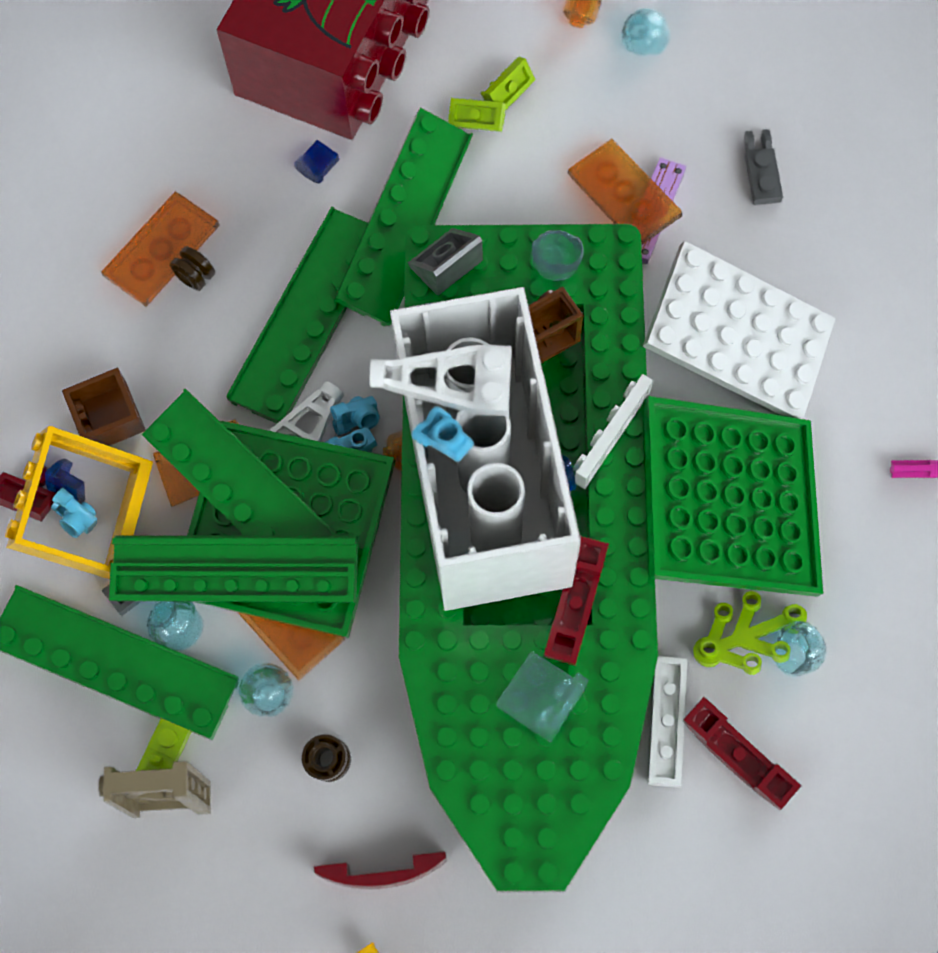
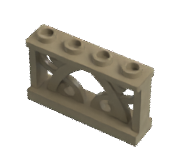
M187 761L173 762V769L119 772L112 766H105L104 776L99 777L98 790L104 802L132 818H140V812L177 809H191L198 815L211 814V781Z

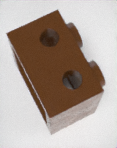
M563 286L555 291H546L539 297L538 301L528 306L541 364L580 342L583 314Z
M118 367L62 390L81 437L111 446L146 430L127 382Z

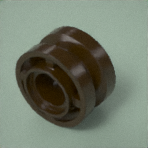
M185 246L179 252L182 259L174 258L169 263V266L182 283L194 290L201 291L206 285L203 278L210 280L216 273L215 269L204 255L197 250Z
M328 734L317 735L306 743L302 751V765L311 777L323 782H334L341 779L348 772L351 765V753L348 746L342 740ZM331 750L333 760L328 766L323 767L320 757L323 752Z

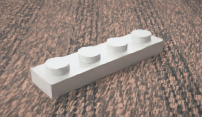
M642 374L637 383L632 381L623 394V397L626 399L621 407L614 406L607 418L609 424L604 431L599 429L590 443V446L593 448L587 456L582 454L573 468L576 471L575 484L584 489L588 486L642 406L645 398L650 394L653 384L651 378Z
M658 656L653 680L648 785L681 787L684 722L682 720L685 718L687 659Z

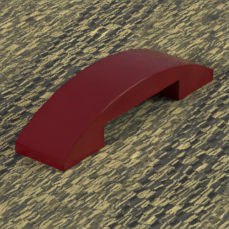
M579 536L580 546L573 586L564 588L543 656L576 666L609 543Z
M702 697L682 720L684 724L730 771L777 809L782 810L802 785L778 763L773 764L726 721L728 718L708 699Z
M446 851L413 855L414 869L350 876V866L346 862L314 866V873L326 881L349 888L385 889L405 885L431 874L447 862Z

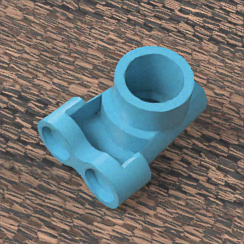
M357 396L351 399L349 403L341 402L330 407L333 417L332 425L338 436L350 432L351 428L358 426L360 429L367 426L370 430L378 424L380 419L377 402L373 396L366 398Z
M439 406L433 408L427 419L418 424L412 432V438L422 446H432L456 461H460L473 447V441L462 431L460 424L453 420L452 416Z
M367 426L339 439L335 436L324 442L371 453L372 449L377 446V442ZM357 441H363L360 444H355Z
M61 488L52 499L54 503L51 509L63 517L59 523L64 531L74 538H78L83 532L86 534L90 533L97 524L94 508L86 502L80 504L64 488Z

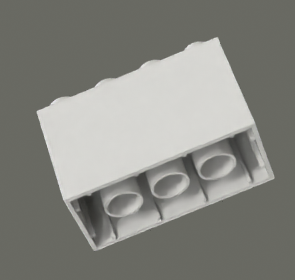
M524 287L392 310L391 318L397 359L474 345L512 346L508 416L471 414L404 395L411 436L415 427L427 419L433 408L439 406L449 413L453 420L460 424L462 431L473 441V447L460 461H456L432 446H422L412 438L444 610L447 611L572 587L580 537ZM470 365L452 367L445 373L444 383L451 390L470 393L475 387V369ZM416 368L411 371L410 382L413 385L429 388L436 385L437 370L435 368Z

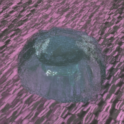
M642 8L630 14L627 20L624 21L621 37L628 51L644 56L663 52L668 45L670 32L661 13L651 8Z
M548 230L534 240L531 245L530 257L532 265L541 276L548 280L560 281L572 277L577 271L583 259L584 248L579 237L573 236L566 231Z
M159 602L150 611L146 626L149 636L156 643L176 651L190 648L197 642L203 631L204 623L192 602Z
M793 621L783 626L777 634V641H784L791 648L788 661L784 663L774 661L778 669L785 675L801 676L813 673L822 666L826 658L825 654L827 653L824 636L820 634L815 626L805 621ZM783 649L775 651L779 655L786 654V651Z
M265 662L257 663L246 671L241 679L238 693L241 697V703L250 713L256 714L259 717H273L283 712L285 707L290 705L294 686L288 672L273 663Z

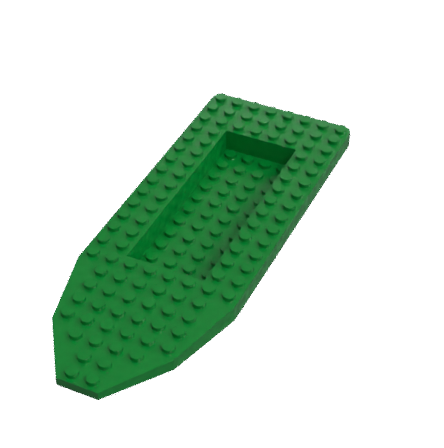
M630 224L419 225L411 228L405 238L404 308L524 287L527 305L529 306L538 301L539 297L546 291H555L563 286L583 314L580 342L541 364L579 536L609 543L576 666L543 657L563 589L447 611L444 610L403 395L399 661L430 791L497 892L566 891L630 788L658 659L655 579L649 578L643 404L585 489L574 483L576 471L573 470L579 457L582 454L587 456L593 448L590 446V443L599 429L604 431L608 426L607 418L614 406L621 407L626 398L623 397V394L632 381L637 383L642 374L647 376L646 348L642 347L645 341L641 235L640 231ZM451 228L479 235L482 239L483 261L439 296L408 265L410 260Z

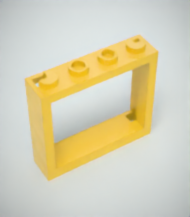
M48 426L34 436L31 450L35 452L32 462L28 461L23 471L22 478L26 479L23 491L19 490L14 501V508L17 509L15 519H11L6 528L5 537L9 538L6 548L110 579L111 563H113L114 557L112 540L106 562L102 564L22 539L49 446L52 445L130 472L112 538L115 536L134 535L153 461Z

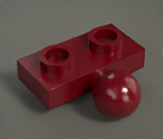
M45 465L43 466L29 517L40 522L43 521L51 510V506L54 503L52 499L56 494L42 487L49 482L51 477L50 470ZM2 472L0 475V505L17 512V509L14 508V501L19 490L23 491L26 481Z

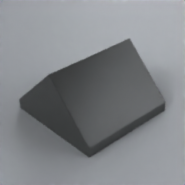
M451 228L410 260L408 265L439 296L483 261L482 239L479 235Z

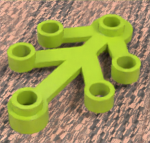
M748 591L743 595V609L733 635L723 639L721 637L725 625L733 619V608L725 602L715 606V620L708 637L700 638L693 647L694 658L704 667H714L722 662L743 669L749 675L758 674L761 671L762 659L756 653L771 657L778 663L788 661L791 653L789 644L784 641H777L771 644L758 638L783 628L790 632L803 630L807 623V612L802 606L791 604L783 609L781 615L750 627L755 612L761 607V596L755 591ZM749 599H754L757 601V603L748 604L746 601ZM720 611H727L729 614L721 616L718 613ZM796 613L800 616L797 618H793L789 614ZM740 647L756 653H748L745 656H741L729 650ZM712 648L714 649V651L712 653H706L704 649ZM783 649L786 651V654L779 655L775 651ZM748 661H755L758 665L750 667L746 663Z

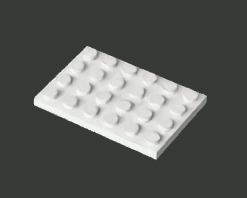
M684 241L679 245L642 347L781 416L803 419L836 318Z

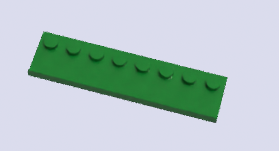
M420 107L333 301L362 316L367 315L381 322L380 325L384 327L392 324L391 311L399 309L405 294L406 234L414 226L435 225L472 139V133L469 134Z
M331 206L227 393V400L231 404L251 410L253 414L276 424L292 412L347 310L346 307L333 300L368 222L338 211L335 207Z
M186 388L141 434L243 535H338Z
M115 536L112 538L114 557L110 569L109 601L357 603L359 536Z
M15 585V590L0 617V652L154 717L172 722L190 730L192 733L213 741L228 709V703L232 694L239 685L238 676Z

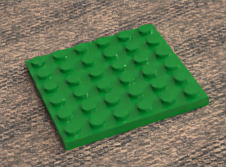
M654 396L646 397L643 402L649 578L814 597L824 594L811 420Z
M220 421L338 535L359 536L357 603H195L349 639L396 463L395 458ZM199 493L187 535H243L218 509Z

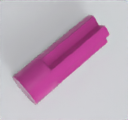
M891 460V478H938V460Z

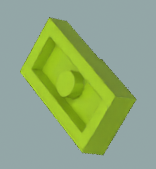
M518 56L495 81L490 82L487 90L480 93L483 100L503 102L506 104V111L536 80L526 58Z
M451 98L448 123L462 129L502 132L505 122L506 104L503 102Z
M161 718L136 771L173 769V762H178L192 732Z

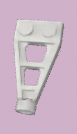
M474 345L392 361L371 360L370 387L385 388L389 391L471 414L508 416L512 346ZM463 365L472 366L475 369V387L473 391L462 393L449 389L444 383L447 370ZM433 367L437 370L436 385L432 388L413 385L410 382V373L416 368ZM386 372L392 373L391 379L386 378Z
M325 381L320 389L269 431L321 442L332 416L330 407L338 404L343 398L344 393L331 382ZM311 411L319 416L320 419L311 434H307L296 427V423L307 412Z

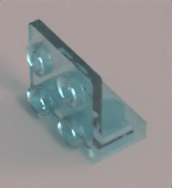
M531 652L497 701V707L551 743L586 690L589 679L578 672L573 678L538 654Z

